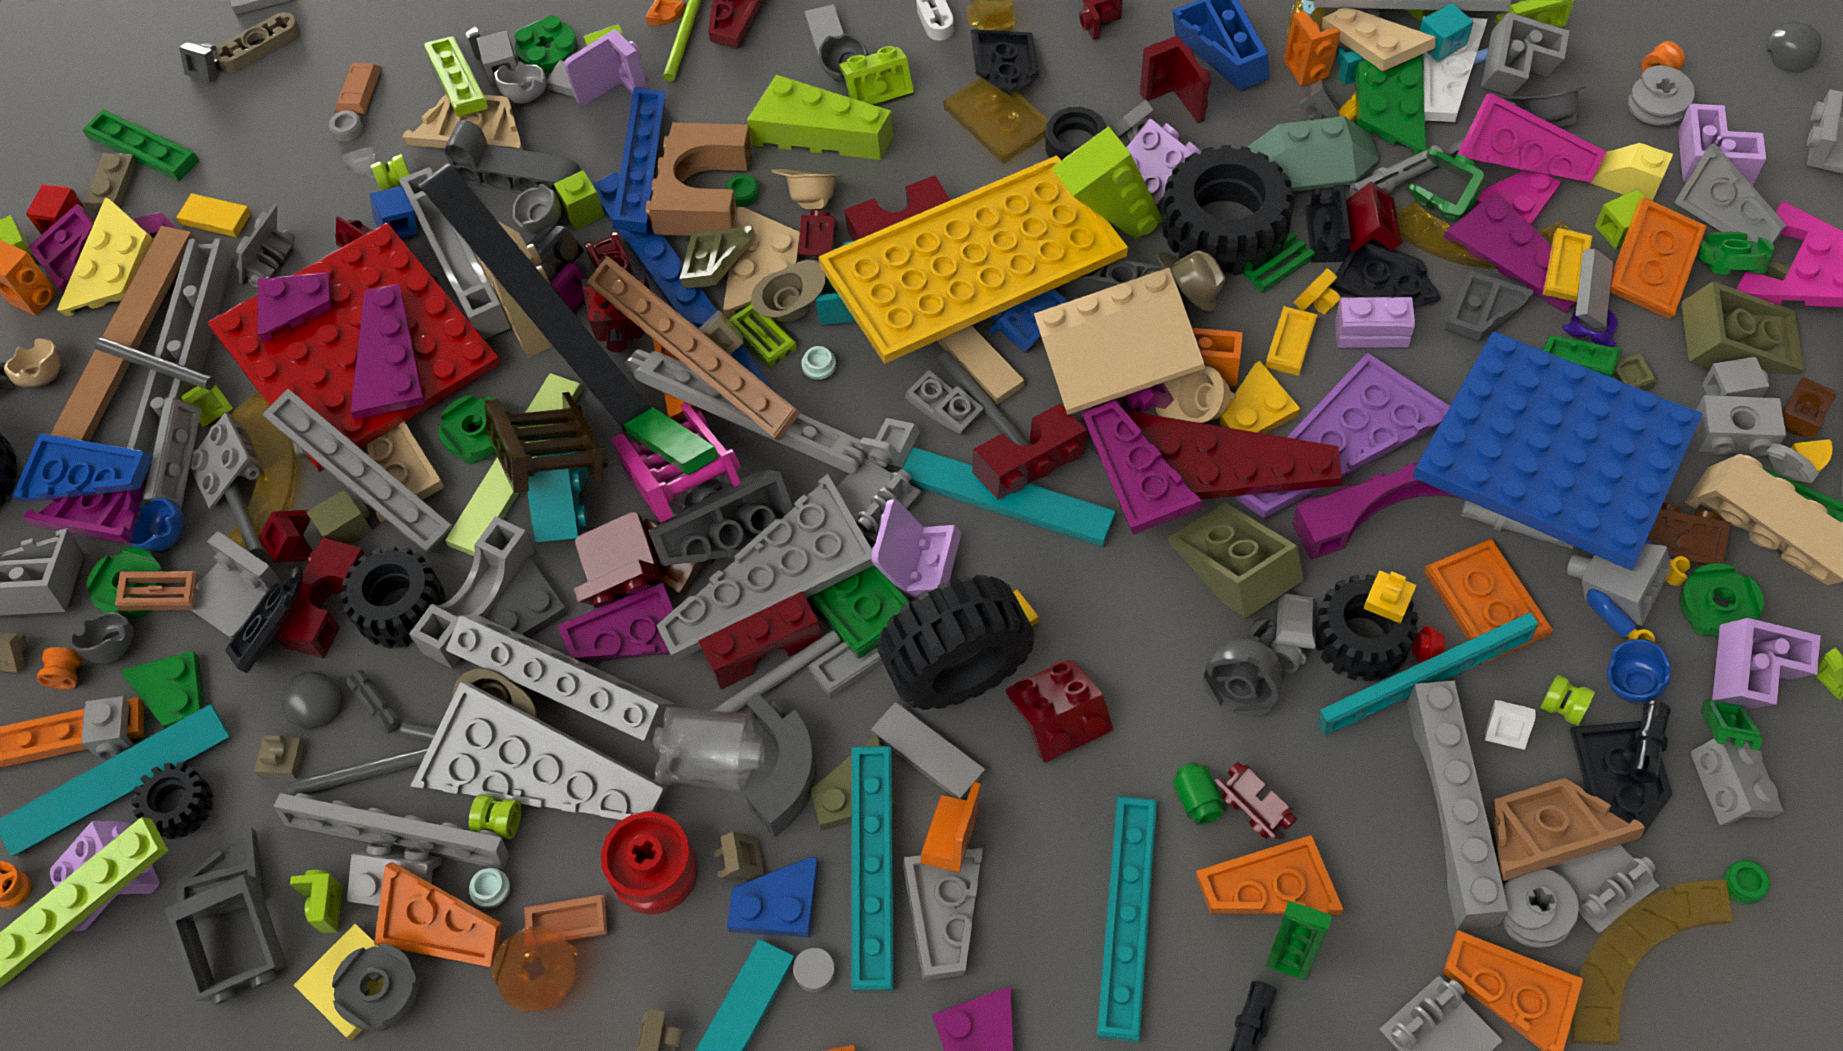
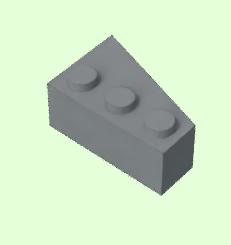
M68 528L56 531L57 537L36 543L31 538L21 541V547L0 553V615L66 612L85 557L84 552Z

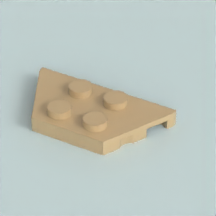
M445 94L434 108L429 109L422 116L423 123L414 132L407 130L402 136L406 145L444 149L456 123L460 120H467L482 129L489 145L523 150L510 100L508 97L484 95L488 109L457 117Z
M738 207L735 228L753 226L756 239L729 269L723 307L726 317L734 316L736 314L735 310L751 304L752 292L756 284L764 277L799 262V231L744 207Z

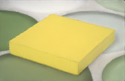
M356 924L294 984L350 1041L363 1029L351 1025L336 1011L333 1000L335 1001L334 988L332 987L333 976L341 962L353 951L362 947L365 949L379 947L374 945V941ZM383 977L377 982L371 979L366 986L370 989L367 996L372 997L374 994H379L384 988L382 986L384 982Z

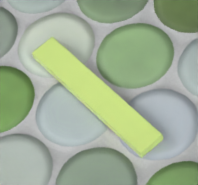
M550 373L525 413L563 409L562 392H570L572 398L576 401L582 392V387L578 382ZM498 457L445 541L448 547L474 556V545L495 516L504 519L520 493L513 492Z

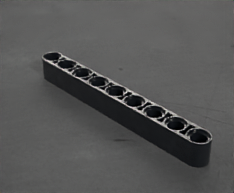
M447 162L423 181L419 187L627 433L623 424L651 409L650 405L457 171Z

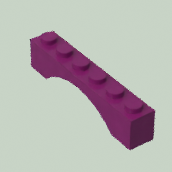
M1415 462L1404 466L1400 471L1388 475H1375L1365 483L1353 487L1350 485L1342 486L1332 494L1320 498L1310 497L1303 500L1296 506L1292 525L1310 560L1345 549L1352 535L1367 519L1397 502L1426 496L1460 497L1413 478L1415 467L1418 464Z

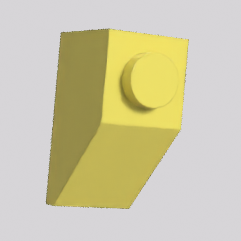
M1642 143L1608 151L1591 184L1623 195L1638 189L1645 198L1653 201L1673 154Z

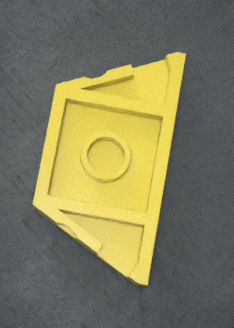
M105 198L57 308L65 316L75 315V309L84 306L95 309L111 301H121L154 240L152 236L109 198Z

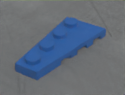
M39 433L12 498L20 502H31L140 490L153 456L140 450Z

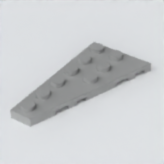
M828 473L818 481L819 486L807 497L803 495L794 503L795 507L781 520H774L734 556L735 561L724 571L718 570L709 578L710 583L697 595L689 596L656 625L674 662L700 650L701 646L698 640L801 591L805 598L874 565L872 562V549Z
M460 682L410 786L443 790V792L454 794L462 793L474 796L484 794L493 796L498 801H503L507 798L518 800L520 804L557 808L561 809V811L582 812L623 820L631 814L646 811L656 812L667 789V786L468 682Z

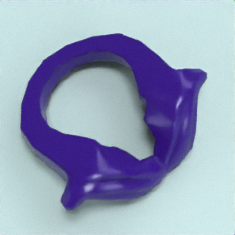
M1576 309L1571 316L1569 324L1562 326V329L1573 337L1582 338L1589 336L1595 344L1609 347L1616 346L1613 336L1616 332L1618 321L1610 309H1608L1607 313L1608 328L1604 332L1590 330L1581 325L1579 322L1580 318L1576 316Z

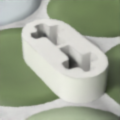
M916 0L917 13L927 35L931 39L938 41L950 38L954 32L953 15L946 0ZM939 20L941 26L935 23V21Z

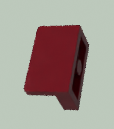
M1371 181L1346 200L1351 237L1349 250L1355 252L1372 238H1375L1391 251L1402 244L1394 199Z

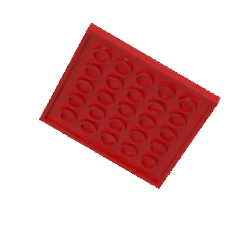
M388 223L291 275L328 272L331 278L332 309L318 316H311L304 323L294 328H291L288 324L270 333L272 339L261 342L258 336V294L207 322L212 332L269 407L289 389L359 448L500 365L499 358L476 329L473 328L471 323ZM400 284L425 405L353 419L351 405L364 291ZM304 452L319 473L325 470L324 467Z

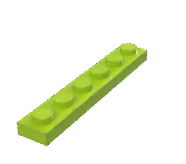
M139 818L0 932V988L169 851L152 819Z

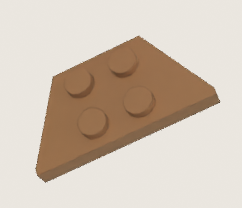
M1566 778L1496 798L1491 809L1497 862L1502 881L1642 837L1645 827L1635 819L1629 824L1610 813V804L1597 796L1587 794L1580 786Z

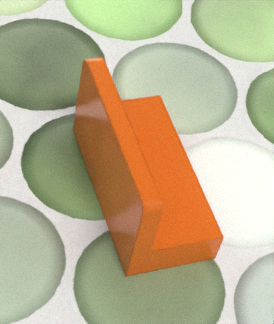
M973 781L967 800L944 795L940 796L921 851L920 864L960 873L979 814L981 783Z

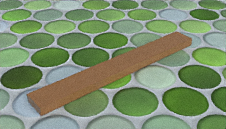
M166 226L160 227L104 332L103 338L136 350L138 349L181 267L188 240L195 239L191 232ZM95 349L50 435L89 442L130 362Z
M605 257L587 281L589 286L774 439L780 441L801 412L610 257Z

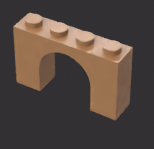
M672 122L669 136L664 137V155L658 159V177L652 181V200H648L646 203V213H648V221L652 222L654 235L691 236L692 233L735 228L737 208L734 189L693 188L682 183L690 176L707 170L748 171L752 153L749 125Z

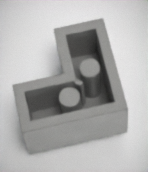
M1508 12L1491 32L1481 87L1505 95H1513L1528 80L1529 72L1547 77L1565 59L1570 31Z

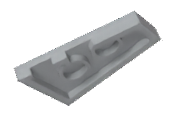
M1715 143L1708 146L1674 202L1719 231L1748 234L1747 240L1758 243V237H1762L1775 244L1787 226Z
M983 848L967 849L960 873L920 864L921 855L904 857L903 869L923 981L962 976L966 971Z

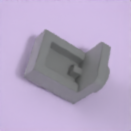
M886 418L875 440L863 437L860 445L869 454L868 459L871 462L882 467H886L888 464L903 467L920 430L913 423Z
M124 696L85 702L81 744L100 759L109 760L135 745L127 737L130 702Z

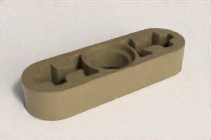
M286 12L278 13L219 45L214 52V56L223 71L228 73L237 72L297 39L300 35V28L292 14ZM265 39L261 44L251 46L254 41Z

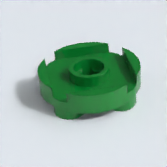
M555 15L546 16L543 20L534 22L525 28H520L514 35L516 40L515 51L519 62L525 65H537L544 70V73H552L559 60L565 62L568 57L573 55L575 49H578L573 29L568 24L561 22L559 17ZM550 44L551 47L545 48L543 45Z
M1716 232L1708 234L1707 241H1704L1702 238L1697 256L1703 262L1710 264V271L1716 274H1730L1732 270H1747L1751 273L1763 274L1768 272L1775 247L1772 242L1762 237H1758V243L1748 241V234Z
M474 395L464 396L446 407L441 415L443 421L440 428L438 427V435L449 454L462 459L467 464H475L495 453L486 433L485 400H495L493 397L485 396L486 399H476ZM474 423L477 426L482 424L479 430L469 432L468 426Z
M130 547L120 549L122 554L112 558L109 555L102 558L89 574L87 590L91 593V601L102 613L118 612L125 617L138 619L145 616L149 610H118L115 606L120 572H156L164 570L148 551ZM131 583L128 587H164L165 583ZM126 597V598H159V597Z
M1712 563L1696 569L1683 584L1679 595L1681 610L1686 619L1691 623L1693 631L1702 637L1713 636L1719 638L1721 624L1745 618L1758 620L1764 608V597L1756 581L1749 575L1744 578L1741 574L1734 572L1736 568L1728 564ZM1715 594H1720L1722 600H1729L1730 604L1726 607L1717 605L1713 601Z

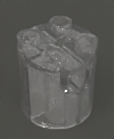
M667 706L664 713V728H656L653 740L654 751H660V760L657 762L655 770L656 784L744 792L748 786L752 769L762 770L765 760V739H761L756 732L753 715Z

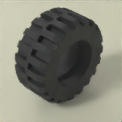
M1222 145L1221 149H1214L1213 146L1204 148L1201 154L1198 155L1195 152L1185 158V163L1180 162L1172 170V175L1167 179L1162 210L1163 235L1168 240L1167 244L1174 253L1179 252L1178 258L1180 259L1194 251H1203L1214 257L1223 274L1224 272H1232V275L1244 274L1246 261H1251L1253 264L1251 271H1254L1263 265L1264 254L1267 255L1265 261L1267 263L1277 256L1279 244L1281 245L1280 251L1284 248L1294 210L1295 195L1294 190L1291 188L1292 183L1286 173L1282 174L1283 169L1275 161L1269 162V157L1261 152L1253 153L1250 148L1241 146L1240 149L1231 148L1232 145ZM1216 201H1231L1247 207L1254 214L1242 219L1226 220L1206 213L1201 207Z
M975 575L974 578L965 576L957 578V581L951 583L948 581L937 585L938 588L930 592L925 591L921 593L913 602H907L900 608V612L897 615H893L887 621V627H883L880 633L878 653L900 699L904 703L914 708L918 707L921 710H930L932 707L942 709L950 704L958 705L964 703L966 699L976 698L984 694L983 692L991 687H996L1002 683L1001 680L1005 677H1010L1014 674L1019 665L1024 664L1028 659V653H1031L1033 649L1034 630L1012 588L1003 580L994 576Z

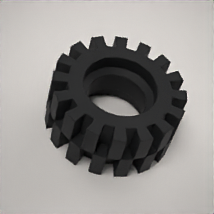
M171 762L164 763V771L156 766L151 769L154 774L153 777L149 778L147 775H144L140 779L145 785L143 787L135 786L133 792L139 798L131 799V805L136 808L132 811L138 819L141 817L152 819L161 837L164 835L167 839H175V833L181 838L188 836L186 830L188 827L195 832L200 828L196 821L199 818L206 821L209 817L204 812V809H212L213 802L208 799L213 797L212 790L208 788L210 785L190 766L187 767L183 763L177 762L175 767ZM184 789L185 797L183 802L175 810L162 813L160 805L165 796L173 790Z

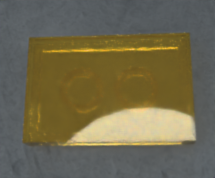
M981 77L943 100L944 109L1003 164L1045 138V126L1048 122L1045 116L1018 92L1009 96Z

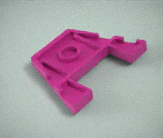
M1781 201L1776 214L1787 225L1781 235L1804 240L1785 279L1780 280L1745 271L1736 290L1766 299L1778 305H1781L1783 300L1804 301V306L1843 307V231Z

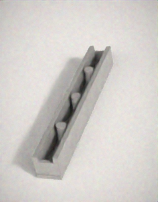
M196 239L188 240L154 355L202 373L213 333L207 322L218 315L233 261V256L230 255L221 239H214L213 244H198ZM150 369L127 448L144 451L153 456L165 398L174 397L182 400L181 396L195 388L196 385ZM150 466L144 480H148Z

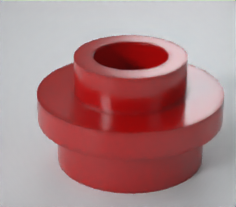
M1425 626L1420 633H1417L1412 644V653L1417 657L1418 663L1420 664L1444 653L1445 637L1443 633L1436 632L1434 627Z

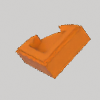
M655 0L645 17L647 25L659 26L674 22L684 14L686 3L679 0Z

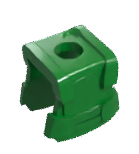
M1430 148L1426 156L1432 163L1469 179V184L1457 205L1434 195L1418 185L1410 184L1407 191L1414 197V202L1431 210L1435 208L1441 211L1443 218L1458 222L1473 209L1485 188L1484 172L1474 167L1476 163L1465 156L1457 154L1453 158Z

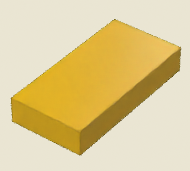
M191 193L176 218L180 225L237 238L252 213L248 206Z
M1557 228L1553 236L1543 295L1577 302L1582 255L1584 250L1591 248L1592 235Z
M1283 306L1266 359V368L1297 376L1300 375L1317 314Z

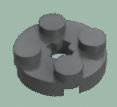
M377 944L379 947L368 949L362 947L353 951L338 966L332 982L335 999L333 1003L338 1014L351 1025L363 1030L384 1031L409 1011L421 982L416 974L414 964L401 950L388 944ZM383 977L384 982L382 986L384 988L379 994H374L372 997L367 996L370 992V989L366 986L371 979L377 982Z

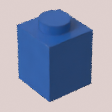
M402 186L370 193L373 219L377 227L388 223L400 239L417 235L415 211Z

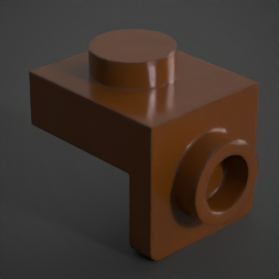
M1801 378L1782 411L1785 429L1794 435L1807 436L1814 439L1828 409L1836 398L1837 392L1810 379Z

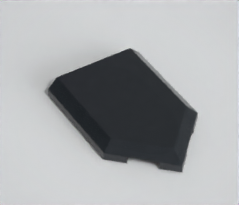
M971 29L975 72L978 76L1009 96L1038 78L1039 70L1033 33Z
M1369 240L1355 252L1349 250L1335 274L1337 278L1330 285L1358 298L1412 297L1413 307L1437 302L1441 299L1436 287L1432 286L1427 276V269L1422 260L1395 249L1391 251L1383 244L1373 240Z
M296 567L287 573V579L283 584H274L266 591L226 647V653L237 669L245 673L251 670L290 615L303 582V569L300 567Z
M1641 721L1571 727L1570 732L1587 794L1597 796L1610 804L1609 812L1630 824L1634 819L1641 822L1645 827L1643 836L1671 797L1672 792L1662 757L1660 758L1657 781L1652 783L1645 782L1647 767L1643 768L1641 781L1634 779L1630 774L1637 749L1633 743L1634 736L1641 728Z

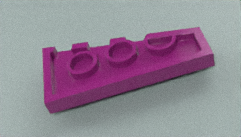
M1496 191L1444 233L1443 237L1452 243L1457 241L1468 248V253L1479 260L1484 258L1500 268L1498 272L1509 279L1512 276L1526 284V288L1534 290L1533 294L1563 313H1566L1577 304V302L1543 295L1552 246Z

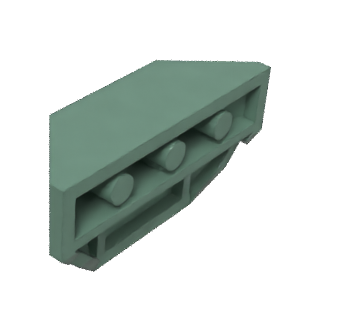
M1345 116L1278 124L1248 146L1251 152L1256 154L1261 152L1269 157V162L1275 161L1283 169L1282 174L1286 173L1288 175L1294 192L1329 188L1335 185H1352L1361 180L1372 167L1374 168L1379 163V156L1372 134Z

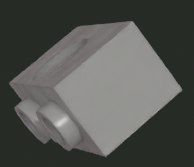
M1704 395L1696 409L1697 412L1702 413V417L1695 430L1698 452H1713L1717 455L1729 453L1751 454L1752 456L1762 457L1767 455L1766 450L1772 443L1781 444L1786 437L1780 398Z

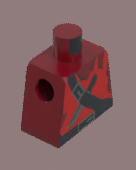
M646 273L631 274L650 289ZM590 278L582 279L588 318L595 339L599 342L606 341V348L611 352L625 351L627 339L641 338L645 331L589 286L587 281Z

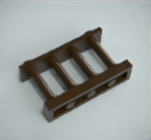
M562 392L563 409L510 414L509 411H504L499 399L484 401L486 433L514 493L529 491L528 477H533L534 473L587 467L595 483L603 482L602 468L608 467L606 448L599 445L583 417L581 405L575 403L570 392ZM570 452H579V453H571V454H563V455H554V456H545V457L532 458V457H535V456H544V455L562 454V453H570Z

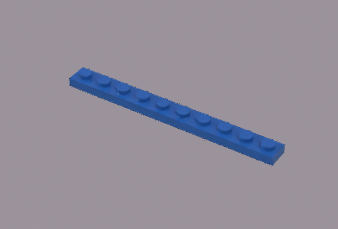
M618 172L592 184L598 193L603 212L612 225L620 177ZM651 221L647 222L646 233L617 230L662 296L674 310L696 328L702 326L717 312L700 287L684 289L680 281L683 263L663 235H654ZM742 345L739 346L731 356L773 389Z

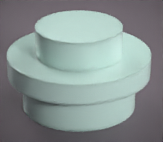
M822 346L810 348L802 359L804 374L815 380L831 376L836 369L834 354Z
M496 868L478 871L473 876L469 885L471 899L482 908L497 907L505 901L510 891L508 877L504 872Z

